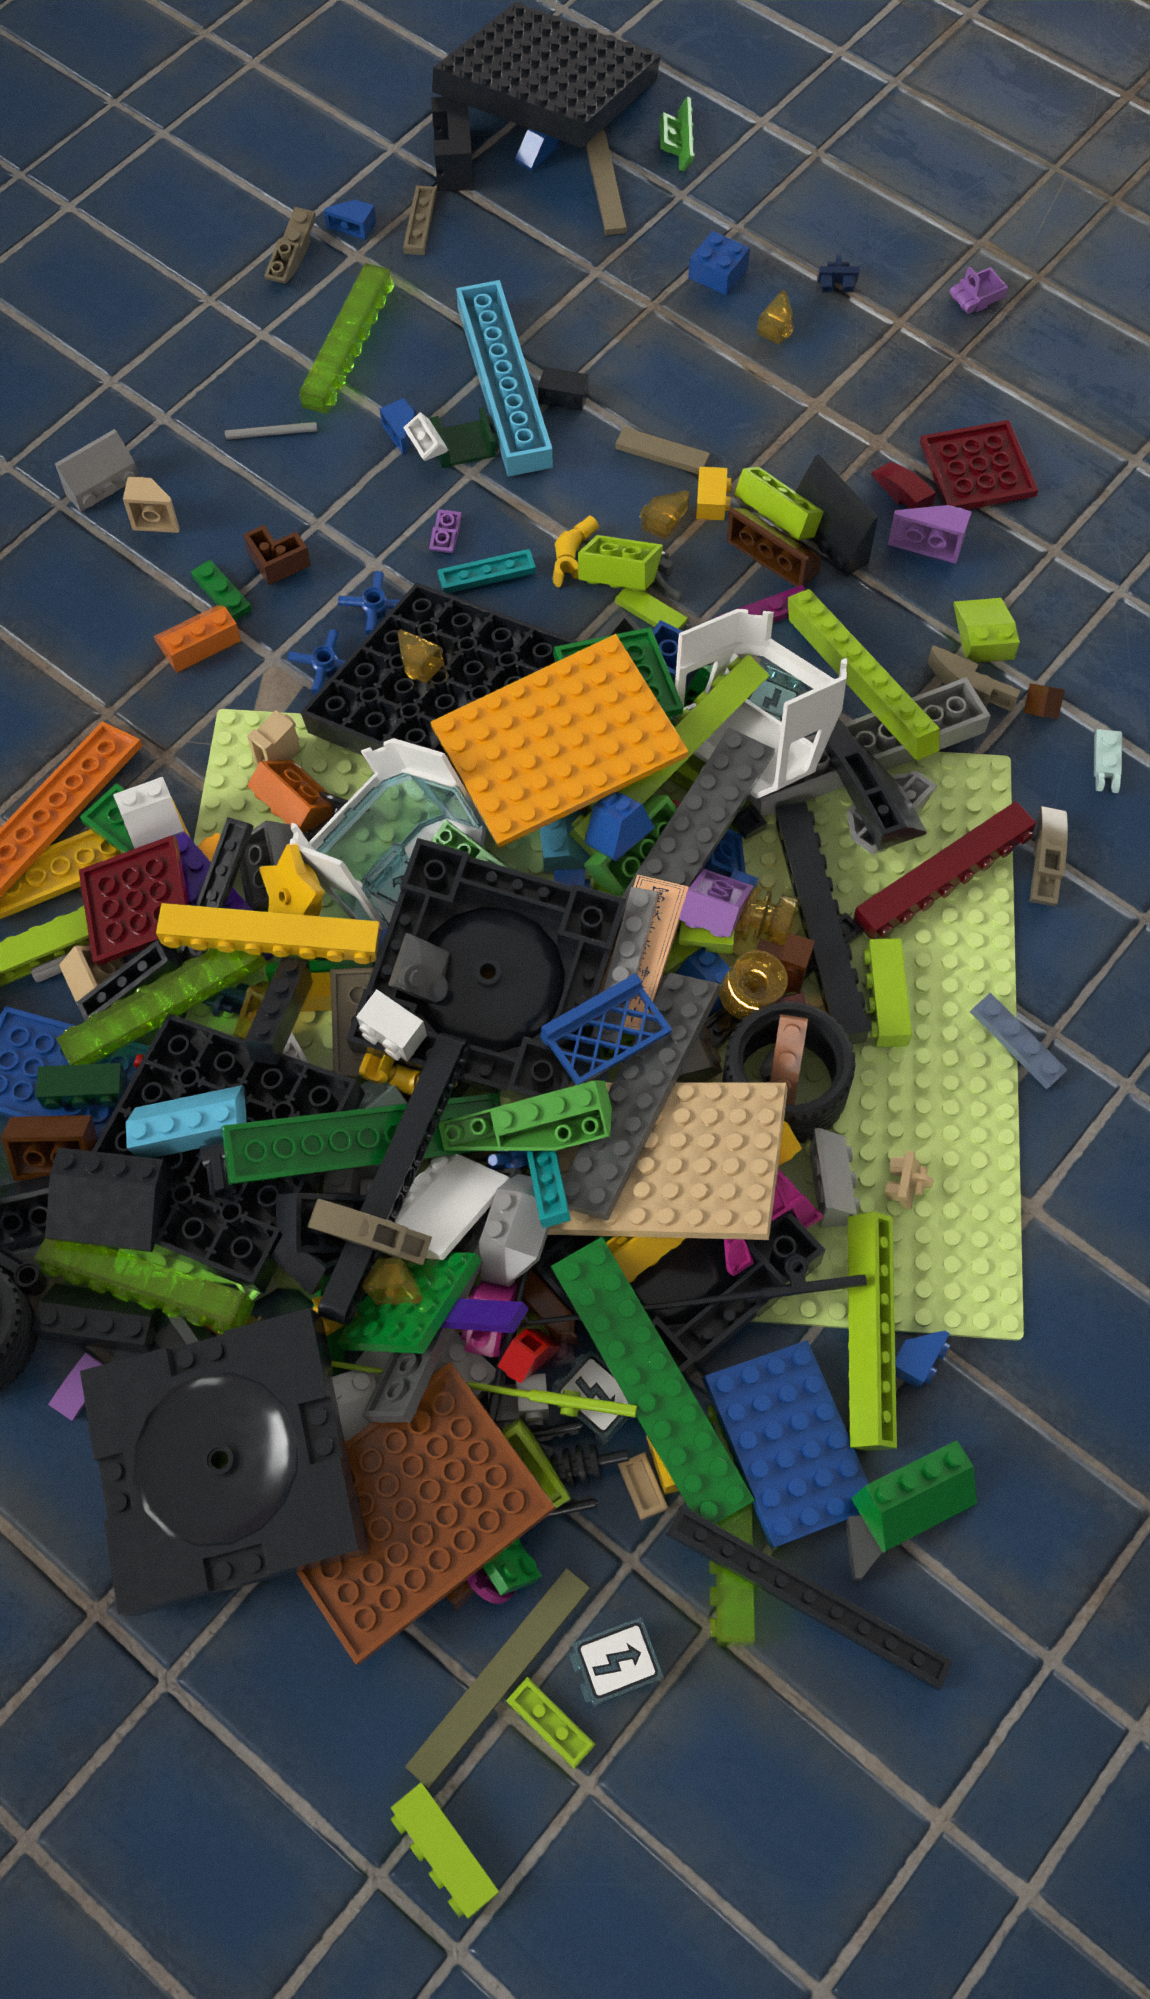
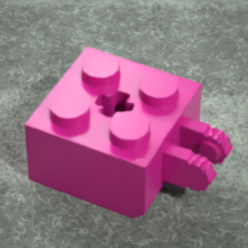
M481 1281L479 1286H474L473 1293L469 1295L468 1299L515 1301L518 1284L513 1283L507 1287ZM462 1330L461 1340L466 1341L464 1351L489 1357H498L504 1333Z

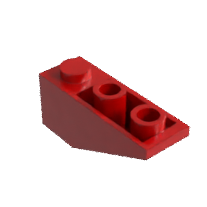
M524 1329L512 1339L498 1367L506 1372L508 1377L522 1384L555 1355L562 1346L540 1329Z

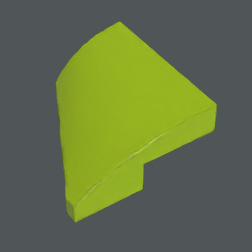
M681 920L679 945L706 947V952L732 954L734 932L730 938L727 936L721 938L712 935L710 930L701 927L698 929L689 927L685 924V921Z

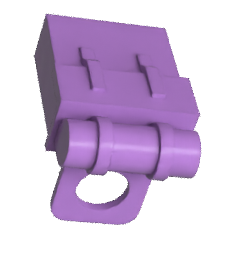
M968 267L965 278L960 279V283L954 285L949 293L960 304L962 310L970 314L974 310L979 312L988 308L989 304L1005 298L1008 286L991 267L978 273L971 267Z

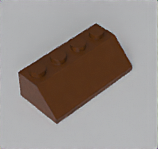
M732 508L729 511L726 542L795 587L800 585L805 587L819 573L821 557L814 551L808 550L795 539L788 537L777 527L771 526L747 509Z

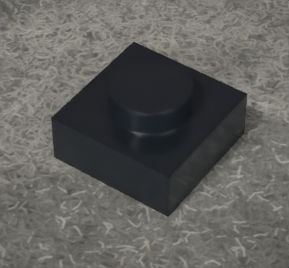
M753 805L738 812L732 821L733 826L745 840L767 827V822Z

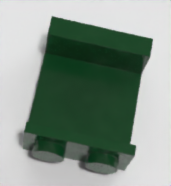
M479 407L480 420L442 428L439 416L430 418L431 423L448 448L446 453L438 456L442 468L495 457V447L498 446V439L496 433L491 432V429H493L490 415L486 416L484 407Z

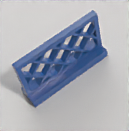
M636 973L542 1026L540 1038L546 1046L549 1045L575 1085L590 1081L672 1033V1028L641 986L642 981ZM639 996L645 1004L644 1012L628 1009L629 1001ZM610 1012L623 1014L621 1026L605 1023V1016ZM626 1015L642 1018L640 1030L624 1027ZM645 1020L658 1022L662 1030L655 1034L643 1031ZM587 1025L599 1027L598 1038L592 1039L581 1036L582 1028ZM603 1028L619 1032L617 1044L600 1040ZM622 1033L639 1036L637 1044L633 1047L620 1045ZM563 1039L576 1041L574 1053L562 1051L557 1043ZM579 1042L596 1045L593 1058L577 1054ZM598 1047L614 1049V1058L609 1061L597 1059ZM575 1060L591 1063L590 1072L579 1077L573 1068Z

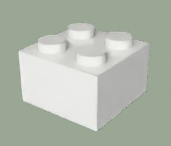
M377 989L356 1016L360 1025L359 1029L363 1032L362 1036L374 1045L377 1042L382 1044L386 1048L385 1052L396 1060H399L401 1057L408 1062L427 1036L421 1019Z

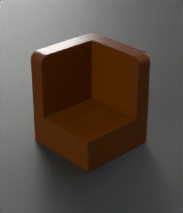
M1030 683L1024 713L1058 719L1065 689Z

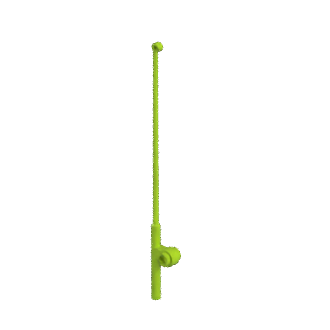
M331 1360L332 1367L382 1374L384 1368ZM466 1381L473 1390L529 1398L533 1402L558 1405V1408H561L560 1414L565 1416L577 1417L581 1409L636 1418L637 1405L581 1397L580 1392L564 1390L563 1394L535 1389L527 1391Z

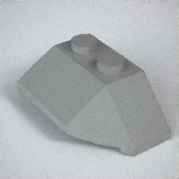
M912 771L909 774L892 775L905 790L916 813L919 815L937 785L918 771ZM853 804L846 813L852 840L872 855L886 851L888 848L878 851Z
M516 1174L497 1188L479 1241V1251L483 1261L481 1266V1280L483 1282L509 1287L515 1282L516 1278L523 1275L540 1259L550 1227L542 1228L531 1176Z

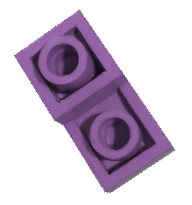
M438 509L436 524L431 535L430 551L454 552L462 520L461 512Z
M88 1352L85 1353L48 1405L71 1421L75 1420L85 1405L80 1371L100 1366L104 1363Z

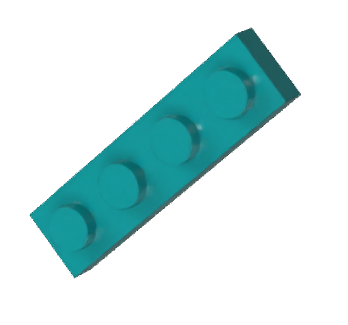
M530 549L438 569L437 572L442 591L444 593H452L535 574L536 566Z
M527 1151L542 1228L570 1221L571 1217L557 1151Z

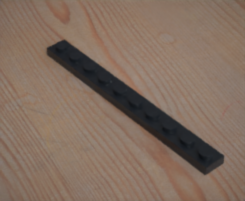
M681 1505L678 1508L665 1535L936 1690L942 1688L953 1660Z

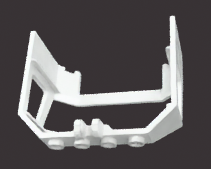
M736 609L679 633L675 687L684 707L686 675L689 672L714 662L705 692L708 694L714 688L711 683L721 673L725 674L733 653L745 655L749 653L750 655L764 656L813 688V690L784 703L782 722L746 699L693 753L707 763L729 727L774 748V756L750 793L758 799L816 772L817 764L842 711L847 680V658L841 660L839 678L833 679L771 639L774 612L763 611V615L748 614L746 609ZM693 703L687 707H684L683 711L686 708H688L691 711L696 706V704ZM679 715L673 716L676 725L679 723L676 719ZM818 731L813 743L804 738Z

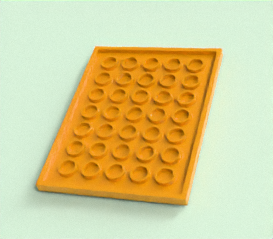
M616 634L430 722L433 731L498 848L689 757L688 749Z

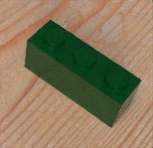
M121 1063L38 1066L36 1098L41 1106L46 1109L57 1110L65 1106L83 1109L89 1105L114 1107L119 1103L126 1090V1072Z

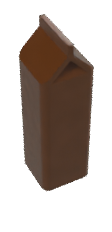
M530 1268L522 1302L527 1306L528 1312L534 1319L574 1315L539 1275ZM520 1276L515 1279L514 1283L519 1285ZM576 1320L541 1324L542 1328L554 1341L558 1343H572L579 1347L576 1336Z

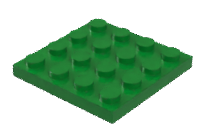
M652 628L616 634L667 717L683 714L684 707ZM610 636L556 646L553 652L556 661L562 660Z
M449 1253L444 1260L425 1258L424 1264L419 1265L392 1256L381 1276L374 1282L373 1288L366 1299L360 1303L356 1312L357 1315L348 1326H345L343 1334L337 1341L338 1345L343 1350L424 1354L482 1260L476 1253Z

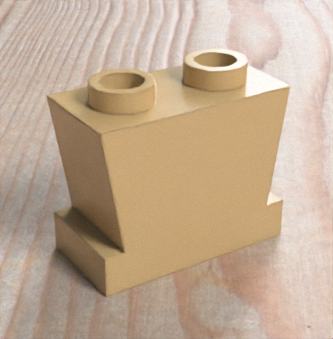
M275 710L257 730L254 729L247 735L256 765L260 761L290 760L301 752L298 742L299 737L295 729L296 724L289 715H283Z

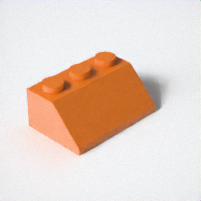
M221 605L208 609L154 636L155 641L176 673L241 641L236 622L226 607Z
M293 759L260 761L247 785L254 792L257 799L263 801L271 808V812L274 815L280 817L287 824L291 825V822L297 824L301 832H308L309 829L313 831L334 814L332 812L333 806L319 795L320 791L328 792Z

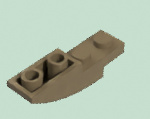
M294 207L284 236L277 241L264 275L265 279L286 284L295 274L311 243L310 233L316 220L315 211Z
M932 646L927 664L945 685L967 677L986 708L990 702L1011 712L1014 710L1021 690L1014 688L1012 685L994 680L988 675L976 672L978 664L968 658H963L946 649Z
M1040 807L1033 856L1036 857L1029 902L1054 907L1058 904L1060 883L1065 873L1068 823L1066 811Z
M317 1199L308 1224L309 1228L419 1265L424 1264L432 1239L429 1235L408 1229V1227L322 1199Z

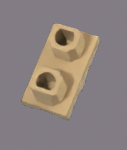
M906 1151L905 1157H891L890 1173L891 1175L901 1176V1181H888L885 1187L887 1199L900 1202L902 1207L906 1209H912L914 1193L916 1195H923L924 1189L933 1187L934 1179L927 1175L928 1169L926 1167H919L920 1162L915 1159L914 1151Z

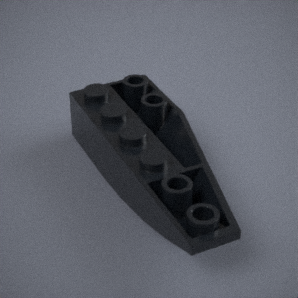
M838 718L825 750L878 851L926 835L927 831L905 790Z

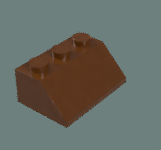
M91 1115L10 1117L1 1136V1141L13 1181H25L50 1175L58 1147L92 1151L97 1143V1135Z

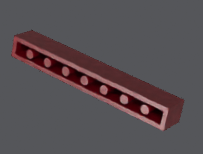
M1015 801L857 906L853 920L864 929L863 932L869 939H879L880 937L884 939L888 937L896 926L907 924L920 910H928L935 900L941 896L945 898L950 895L960 883L963 885L968 883L975 873L990 868L1000 856L1002 858L1008 856L1018 844H1026L1033 837V830L1037 822Z

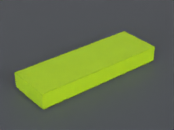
M625 587L615 598L616 604L653 627L662 620L681 630L688 622L686 616L645 591H633L631 588Z
M528 1677L506 1700L573 1769L580 1764L596 1745Z

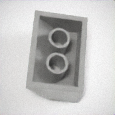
M115 429L55 463L66 496L80 512L126 486L128 477H139L136 464Z
M815 1128L809 1153L817 1208L824 1217L819 1221L820 1228L847 1226L848 1216L861 1214L859 1198H854L853 1191L857 1186L855 1172H850L849 1165L853 1159L851 1146H846L845 1136L822 1128Z

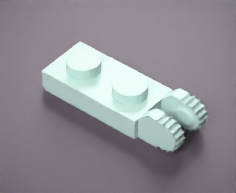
M1097 729L1094 735L1096 791H1102L1105 786L1104 778H1111V791L1118 793L1122 769V732Z

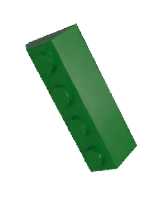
M956 1440L865 1485L851 1499L884 1553L976 1505L974 1467Z

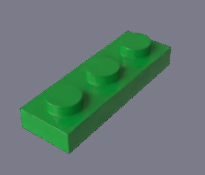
M211 560L190 571L192 578L216 605L226 607L234 621L252 611L251 604Z

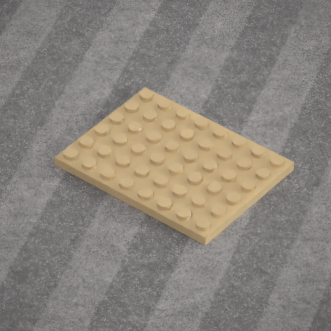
M570 1083L569 1087L575 1086V1083ZM606 1083L608 1092L613 1083ZM675 1083L609 1220L569 1209L571 1220L550 1226L548 1235L769 1240L788 1092L786 1083ZM582 1144L557 1150L563 1181Z

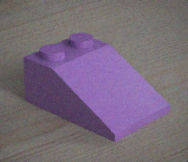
M950 505L895 510L888 545L956 564L964 543L972 511Z
M703 869L687 891L679 920L685 921V924L692 928L698 929L701 927L710 930V933L714 936L721 938L727 936L730 938L754 886Z

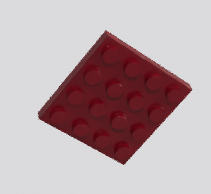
M1010 420L922 435L920 437V445L944 505L967 510L1037 497L1038 488Z
M173 835L79 869L92 960L97 966L144 950L153 942L159 940L156 931L161 903L189 905L178 840Z

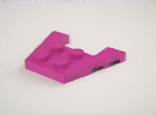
M778 1169L771 1221L788 1210L806 1229L823 1219L822 1213ZM724 1239L726 1269L729 1274L735 1276L754 1264L744 1239Z

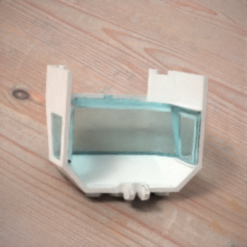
M395 738L385 741L384 747L372 751L371 747L361 750L374 774L309 842L297 824L291 822L293 838L290 839V844H298L303 862L314 870L320 886L351 919L379 921L381 930L388 928L396 905L376 895L375 891L401 862L409 863L417 838L431 841L443 822L448 820L484 847L487 827L445 753ZM401 879L395 881V885L401 884Z

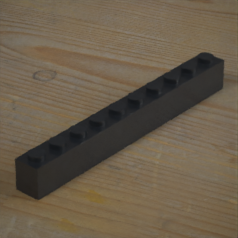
M806 802L778 806L775 808L774 821L805 938L815 941L811 961L824 1010L830 1017H834L838 1024L842 1025L843 1031L850 1037L849 1040L852 1042V1045L867 1042L868 1033L872 1031L869 1016L864 1015V995L862 992H858L856 986L859 983L856 968L852 969L850 964L852 952L850 946L845 945L844 942L846 937L844 923L838 920L839 904L837 899H833L831 895L833 883L831 877H827L825 870H827L826 857L824 854L821 855L819 848H821L820 835L818 832L815 833L813 826H815L813 811H808Z

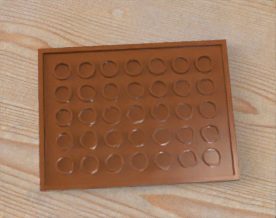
M449 1362L431 1376L429 1385L420 1400L417 1412L411 1422H372L345 1443L354 1490L358 1492L370 1553L314 1569H304L296 1573L355 1665H360L557 1508L454 1364Z

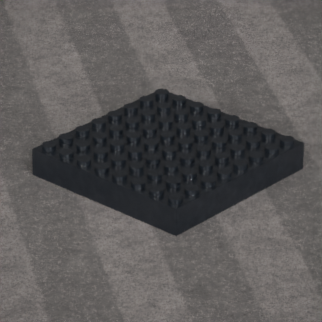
M516 2L433 67L432 92L458 100L473 108L583 148L657 79L660 54L654 53L649 48H640L632 42L618 40L613 35L601 34L596 29L582 27L576 22H568L559 16H551L543 13L540 9H532L526 7L523 3Z
M415 583L300 713L309 734L362 756L361 750L371 747L372 751L384 747L385 741L395 738L445 753L448 758L431 727V721L557 662L553 653L554 647L577 641ZM435 784L439 788L458 795L454 789Z
M168 1013L92 1151L134 1156L127 1149L126 1121L135 1108L243 1085L247 1122L357 1110L366 1093L355 1079L285 1054L281 1055L278 1065L253 1062L250 1059L245 1040ZM200 1148L155 1157L156 1159H163L175 1171L154 1250L264 1294L279 1266L270 1258L282 1237V1233L276 1224V1194L316 1193L326 1172L236 1184L237 1192L232 1197L222 1199L213 1198L210 1195L207 1170L204 1168L201 1160Z

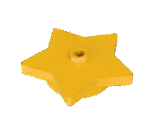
M287 844L277 865L259 867L269 896L268 912L319 916L322 908V897L325 893L324 889L320 886L314 870L303 862L298 844Z

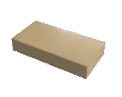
M645 1452L629 1458L630 1461L618 1463V1468L640 1521L668 1510L667 1503Z

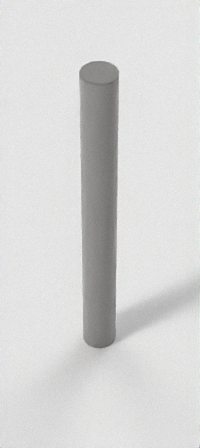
M317 422L225 430L226 440L316 432L318 429Z

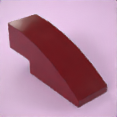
M889 462L872 471L871 475L898 505L904 503L908 509L924 508L933 505L936 492L909 469Z

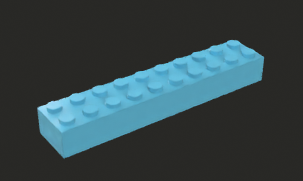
M500 280L456 288L458 311L492 420L493 429L497 435L498 446L507 476L553 468L552 446Z

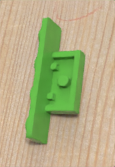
M686 97L678 109L677 118L664 112L659 118L660 149L679 156V171L682 172L685 171L688 165L690 166L693 163L695 157L692 134L693 108H691V98Z

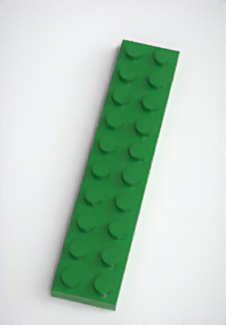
M499 1093L449 1098L439 1123L501 1106ZM407 1104L223 1125L221 1130L229 1185L381 1165ZM438 1125L423 1159L485 1151H444Z
M603 1237L552 1265L551 1268L627 1402L631 1405H637L636 1417L689 1510L713 1524H717L755 1501Z

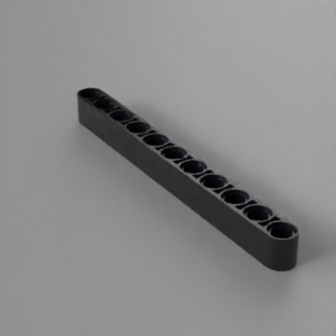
M446 1033L438 1035L363 1203L361 1212L394 1223L396 1222L470 1050V1042L468 1040ZM347 1241L319 1303L318 1315L348 1326L357 1312L382 1252Z

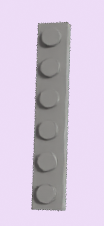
M631 887L603 991L635 973L638 975L659 897L657 891ZM610 1012L605 1016L604 1022L621 1026L623 1014ZM593 1027L592 1039L598 1038L599 1027ZM603 1028L600 1040L617 1044L619 1032Z

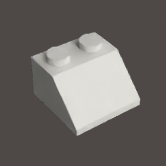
M163 777L113 794L134 849L171 835L177 837L184 832Z

